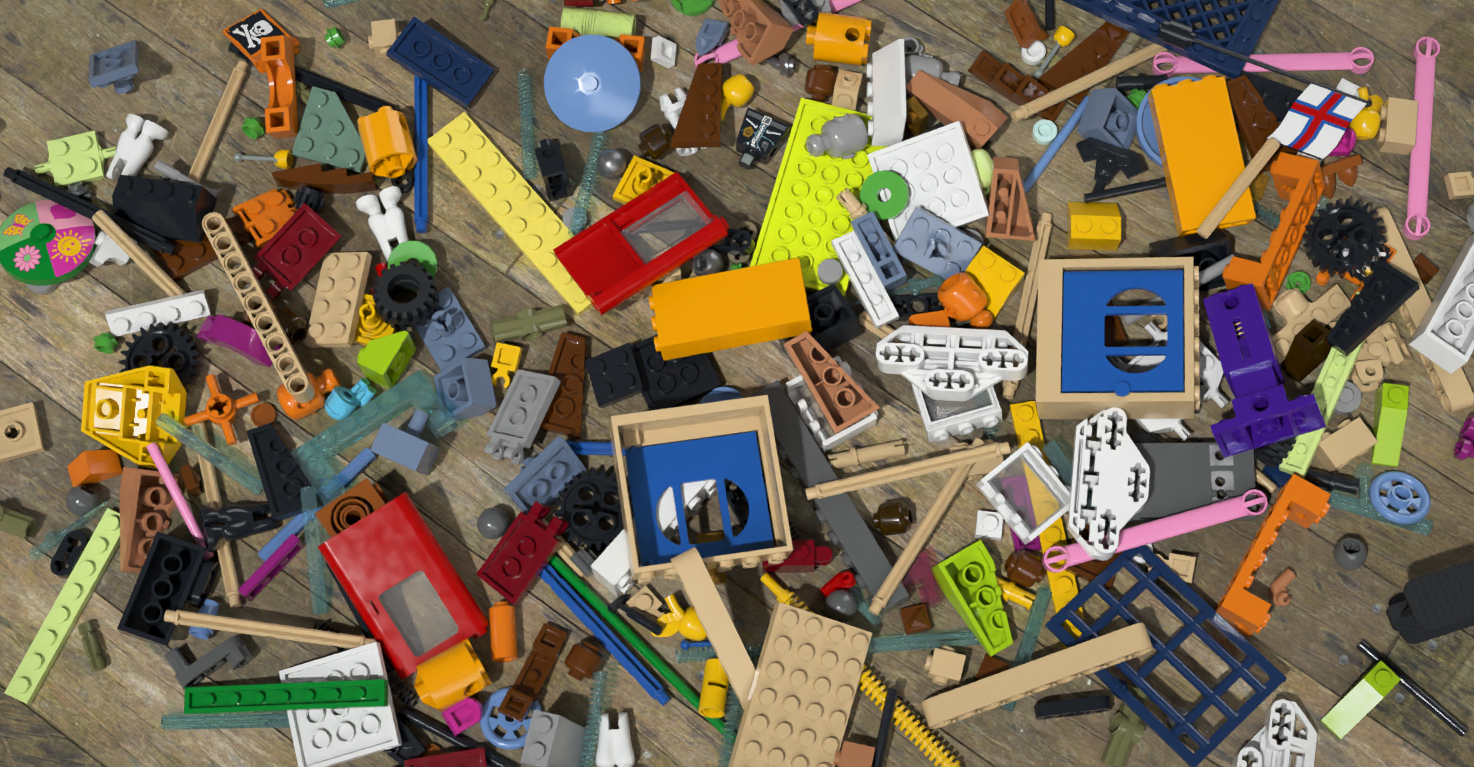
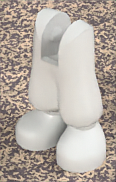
M128 114L125 119L127 128L119 137L117 149L106 177L111 180H117L120 174L136 177L154 150L152 141L154 139H166L169 132L154 122L145 121L134 114Z
M396 186L385 188L379 193L380 200L386 210L385 214H382L379 200L375 195H366L356 201L358 210L370 215L368 224L387 262L393 250L390 242L397 239L399 244L409 241L404 213L397 206L402 193L400 188Z
M627 712L619 713V729L609 730V713H600L596 752L597 767H614L615 764L617 767H633L635 764Z

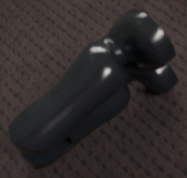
M268 503L224 505L217 510L208 505H200L199 516L201 526L204 528L207 552H214L221 539L235 542L277 529V522H274L273 518L255 520V517L271 514ZM218 522H219V523H220V522L224 523V525L213 526L214 524H216V523H218Z

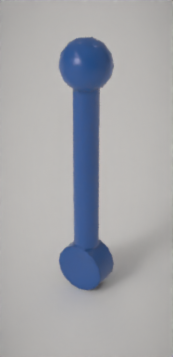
M683 640L680 643V647L683 650H687L690 647L712 646L710 641L689 642L688 640Z

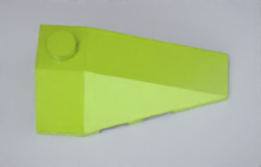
M981 539L929 569L942 592L990 657L1013 644L1007 615L1004 612L1000 597L1002 595L1000 586L998 587L995 576V564Z

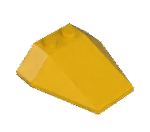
M153 365L85 381L81 432L139 466L157 469L146 446L156 442L167 465H169L183 443V418L185 417L187 392L173 368Z

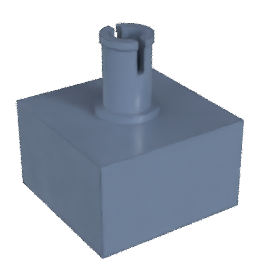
M415 409L406 430L403 429L401 431L382 423L370 451L428 476L440 448L421 440L422 437L420 435L430 415Z

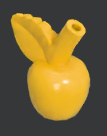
M743 74L733 75L722 84L721 122H723L731 104L737 108L742 107L748 103L754 93V85Z
M1360 87L1357 89L1359 98L1371 99L1372 105L1369 108L1364 107L1350 122L1349 128L1354 130L1357 140H1371L1375 138L1380 128L1381 116L1379 108L1383 105V99L1378 95L1369 96L1367 87Z
M674 594L665 598L671 612L662 614L656 620V623L663 626L662 633L659 636L652 632L651 634L662 638L679 632L683 637L690 640H704L707 635L693 606H689L684 611L678 604Z

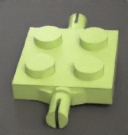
M95 131L47 141L49 151L48 162L35 164V172L39 175L51 171L55 187L60 189L68 187L73 182L81 181L84 184L105 179V159L114 157L117 147L102 149Z

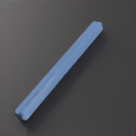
M367 447L364 448L317 494L324 506L294 516L258 551L259 557L265 562L292 533L297 536L316 517L314 513L332 502L376 459L374 452L370 451Z

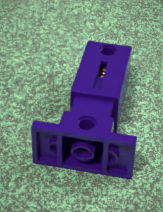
M1253 283L1240 285L1233 290L1216 293L1211 297L1203 299L1223 373L1235 397L1231 401L1236 418L1223 419L1216 424L1210 425L1213 436L1224 458L1326 428L1314 394L1302 395L1295 400L1289 401L1283 386L1285 381L1266 316Z

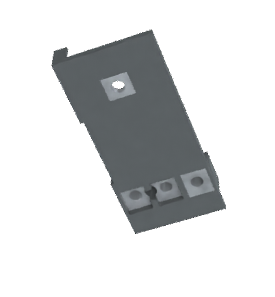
M1217 442L1134 443L1149 466L1150 477L1148 499L1143 509L1136 513L1129 522H1151L1158 519L1140 518H1164L1238 497L1249 490H1254V449L1224 458ZM1109 443L1110 449L1115 450L1113 443ZM1215 453L1220 454L1221 460L1216 459ZM1090 455L1089 471H1084L1083 474L1097 476V472H1094L1095 456ZM1133 471L1135 473V481L1131 497H1133L1134 502H1138L1136 500V484L1140 476L1137 475V471ZM1216 478L1222 481L1221 487L1216 485ZM1087 490V503L1084 506L1086 510H1094V507L1091 506L1092 490ZM1217 491L1222 493V499L1217 498ZM1247 495L1245 502L1256 499V495ZM1256 505L1246 507L1249 511L1256 512ZM1244 516L1227 522L1254 521L1257 519V516ZM1103 517V519H1105V522H1108V518Z

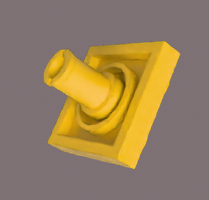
M634 155L613 194V200L626 204L674 174V172Z
M364 294L362 306L359 309L360 315L354 343L367 346L371 340L396 333L397 328L394 329L390 323L386 324L377 311L373 296Z

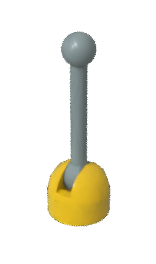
M1064 26L1058 27L1054 34L1056 45L1041 67L1034 71L1036 78L1039 79L1044 74V69L1059 47L1068 46L1073 41L1075 34L1070 29Z
M279 150L274 156L243 155L240 152L234 154V160L237 162L242 160L273 161L281 169H291L293 164L291 150Z

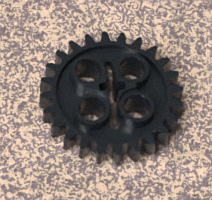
M1346 199L1345 205H1341L1339 200H1336L1335 207L1332 208L1327 203V211L1323 212L1318 209L1319 217H1310L1313 225L1305 226L1310 234L1303 235L1304 240L1307 242L1303 247L1305 251H1308L1306 256L1309 260H1312L1311 263L1314 268L1319 266L1322 274L1328 270L1330 277H1333L1338 272L1340 278L1343 279L1345 272H1349L1351 278H1353L1355 270L1364 274L1363 267L1365 265L1371 269L1373 268L1371 260L1378 261L1380 259L1377 252H1385L1382 243L1388 241L1386 236L1383 235L1387 233V229L1385 226H1382L1384 221L1382 217H1378L1377 210L1370 211L1371 208L1368 203L1361 208L1360 200H1357L1354 205H1351L1349 199ZM1352 219L1350 224L1341 225L1344 220ZM1332 235L1329 241L1322 242L1323 237ZM1361 236H1369L1366 241L1357 242ZM1349 252L1347 257L1342 259L1338 258V255L1340 253Z
M160 322L158 329L153 324H150L148 332L141 327L140 336L132 334L135 341L133 343L126 341L125 344L129 347V350L120 352L126 356V359L119 361V364L125 366L119 373L139 368V362L144 358H147L146 366H160L158 361L162 360L163 365L161 367L174 369V362L182 358V365L174 369L186 392L189 393L188 383L196 385L192 377L200 376L195 367L202 366V363L196 360L202 354L199 351H193L198 347V344L190 342L193 337L190 334L184 335L185 330L181 327L176 330V326L170 324L167 328L162 322ZM166 341V347L162 351H157L158 344Z
M592 469L591 476H587L583 470L581 471V479L573 475L572 485L567 482L564 483L567 491L558 492L563 500L555 501V505L561 509L554 511V514L557 517H562L570 524L562 533V535L570 533L568 537L569 543L576 539L578 549L583 544H586L587 550H591L593 545L600 552L602 545H605L607 548L611 544L610 542L624 529L618 485L615 481L614 472L609 477H606L605 469L601 471L600 475H596L595 469ZM582 491H591L593 497L588 501L581 500L579 495ZM609 495H614L618 498V502L613 506H609L604 502L605 498ZM629 495V501H630V503L632 502V496H631V495ZM630 504L631 512H632V511H634V510H633V504ZM574 505H580L588 509H575ZM595 505L600 506L601 510L598 511L597 515H593L592 510H590L594 509ZM605 512H618L619 515L613 516L612 514ZM579 515H584L588 518V522L583 526H578L574 523L575 518ZM603 520H610L614 525L610 530L604 531L599 527V524Z

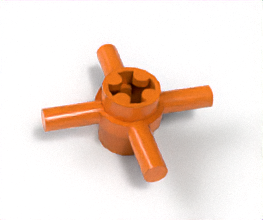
M215 374L207 375L205 378L211 397L207 401L205 410L184 417L183 421L185 426L189 427L210 420L222 427L227 445H234L237 443L232 424L237 419V409L260 402L258 395L255 392L233 400L228 395L221 394ZM218 408H223L224 414L219 415Z

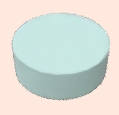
M1047 119L1037 121L1032 130L1033 139L1041 145L1051 144L1057 135L1056 125Z

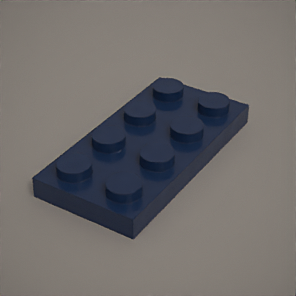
M416 17L411 19L386 53L387 57L466 109L494 72L493 68Z

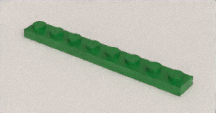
M388 680L185 687L184 714L388 707Z

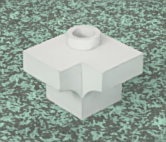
M101 231L95 240L97 246L89 263L98 267L105 261H112L122 266L127 263L130 257L104 231Z

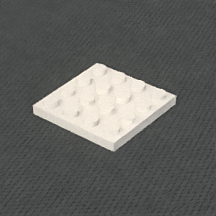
M961 121L867 154L873 173L883 170L895 172L904 179L909 187L910 198L908 206L899 216L888 220L895 242L916 206L957 228L991 216ZM889 189L881 190L882 202H887L890 199L891 192Z
M379 642L366 644L279 671L281 683L388 680ZM389 682L388 707L287 711L298 767H330L402 745Z

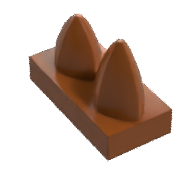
M1014 0L1004 12L1021 48L1028 49L1034 41H1043L1049 37L1047 32L1038 26L1036 22L1037 17L1031 11L1026 0Z
M1360 154L1349 155L1320 166L1326 186L1323 192L1325 197L1332 199L1336 189L1334 173H1337L1340 180L1346 185L1354 186L1358 174L1357 165L1362 164Z

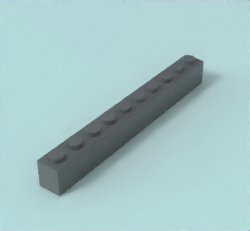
M777 380L755 392L751 397L768 395L775 442L778 445L776 446L777 453L782 460L786 459L789 463L788 471L793 480H799L803 486L801 492L808 503L812 501L816 508L814 514L820 524H826L829 529L827 535L834 546L838 544L842 551L840 557L847 568L852 567L856 574L854 578L860 590L865 589L869 595L867 602L870 606L873 602L872 598L875 597L892 570V566L846 492L822 499H807L805 489L815 487V484L835 481L838 478ZM901 582L889 599L887 606L882 608L879 613L881 616L908 601L909 594Z

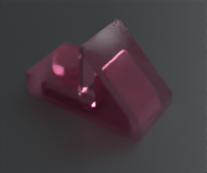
M921 552L902 584L904 588L921 584L922 587H918L921 602H926L927 608L930 609L938 607L939 597L927 552Z

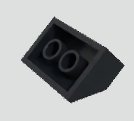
M1221 228L1215 229L1207 239L1195 233L1149 243L1150 258L1193 257V266H1199V272L1232 254L1231 239ZM1222 274L1199 286V292L1226 286Z
M835 283L806 297L813 332L810 335L826 352L861 335L858 317ZM797 336L778 339L783 351L794 368H796L783 345Z

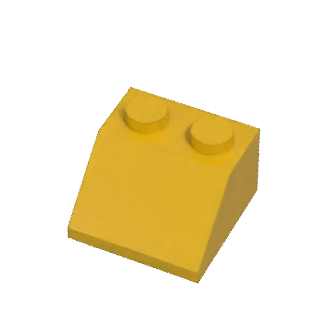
M1067 203V249L1117 251L1121 241V215L1117 203Z
M985 246L980 249L964 272L986 294L987 304L984 310L992 314L993 321L1020 287L1025 274Z

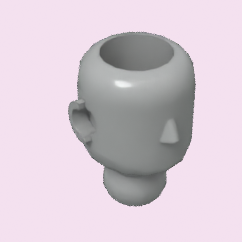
M919 53V55L912 54L906 57L905 85L921 70L954 86H959L961 74L957 71L943 72L942 62L934 59L932 55Z
M846 113L840 117L834 116V119L825 122L822 125L820 135L812 134L808 136L806 146L809 154L813 157H820L827 151L832 157L850 159L856 155L855 153L860 152L867 146L868 133L863 120L858 115Z

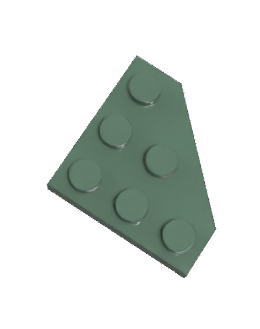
M312 86L291 155L339 169L346 168L347 171L362 174L366 163L362 141L340 98L333 91Z

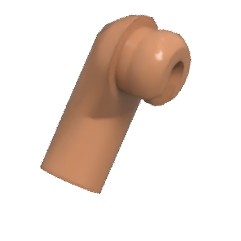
M1285 569L1270 585L1271 599L1277 606H1287L1290 603L1291 597H1288L1286 587L1296 578L1290 569Z

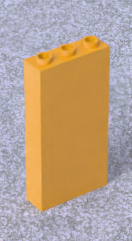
M1209 75L1203 77L1200 81L1192 82V79L1179 81L1177 85L1168 86L1167 83L1158 84L1151 89L1147 96L1178 237L1197 233V229L1245 169L1224 76L1216 78V75ZM1249 186L1215 229L1248 225L1256 219Z
M799 258L651 285L653 295L648 296L651 311L655 310V316H651L653 330L658 333V336L654 337L656 352L661 351L664 361L794 337L805 331L809 334L813 333Z

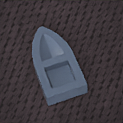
M711 19L704 20L696 38V49L699 56L707 54L716 45H722L729 30L728 22Z

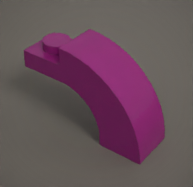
M217 314L216 317L208 315L201 326L197 338L203 342L228 348L244 356L254 364L271 367L272 361L255 329ZM277 345L274 351L279 350L281 348V345Z

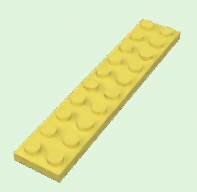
M463 112L428 139V146L572 310L580 316L593 305L560 263L553 249L571 239L574 235L468 115Z

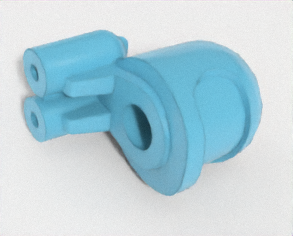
M363 377L352 389L335 386L325 401V410L331 418L339 421L345 420L357 406L360 408L367 406L375 395L376 390L369 386L370 382Z

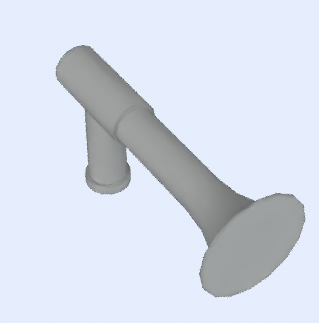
M158 160L154 166L156 171L162 173L160 180L171 182L172 179L179 183L203 186L161 160ZM205 187L218 200L223 187L217 190Z

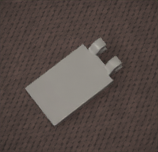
M518 369L486 435L491 440L486 445L484 452L491 454L494 460L501 461L505 457L511 459L512 464L520 465L524 459L523 449L524 447H531L561 381L554 376Z

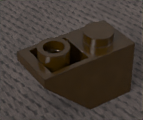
M1312 320L1295 335L1281 366L1282 370L1301 382L1327 359L1332 346L1327 343L1326 338L1331 331L1315 320Z

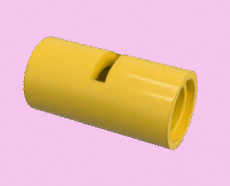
M708 659L705 662L698 712L709 718H721L725 715L729 680L719 659Z

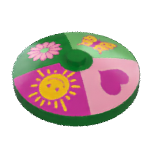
M49 199L29 203L13 212L0 226V264L9 276L25 284L46 286L64 282L80 273L89 264V260L97 246L95 244L97 231L91 219Z

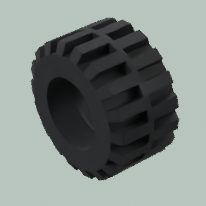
M405 261L400 262L398 266H395V263L389 265V270L384 268L381 271L382 276L376 277V285H373L372 288L374 293L373 299L380 317H382L386 324L390 323L394 329L400 326L402 331H407V327L415 330L419 324L422 327L425 326L427 319L432 320L433 311L437 312V302H439L437 288L429 271L426 272L425 267L422 265L417 268L416 263L410 262L409 265H406ZM414 289L419 292L417 297L411 302L397 303L393 301L395 295L402 290Z

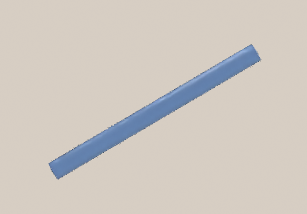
M1084 97L1024 180L1026 194L1080 121L1090 97Z

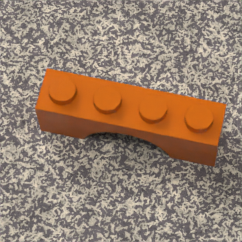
M549 26L546 42L548 61L561 45L581 35L573 29ZM620 34L614 40L622 44L632 54L639 71H643L646 54L645 37Z
M284 35L260 38L262 63L267 72L270 89L269 104L265 108L266 133L275 139L297 137L298 115L293 42Z

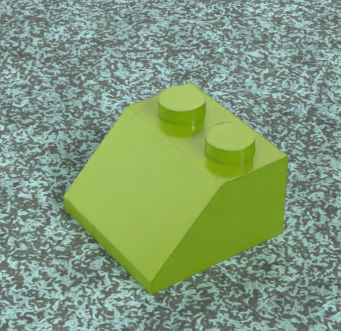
M401 331L369 341L367 346L362 347L359 351L357 364L366 379L392 391L417 349L410 334L406 331Z

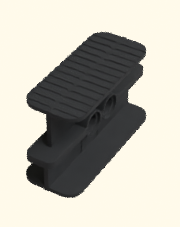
M1474 560L1407 582L1404 586V592L1395 595L1386 610L1392 628L1395 631H1399L1401 637L1406 642L1418 644L1474 626Z

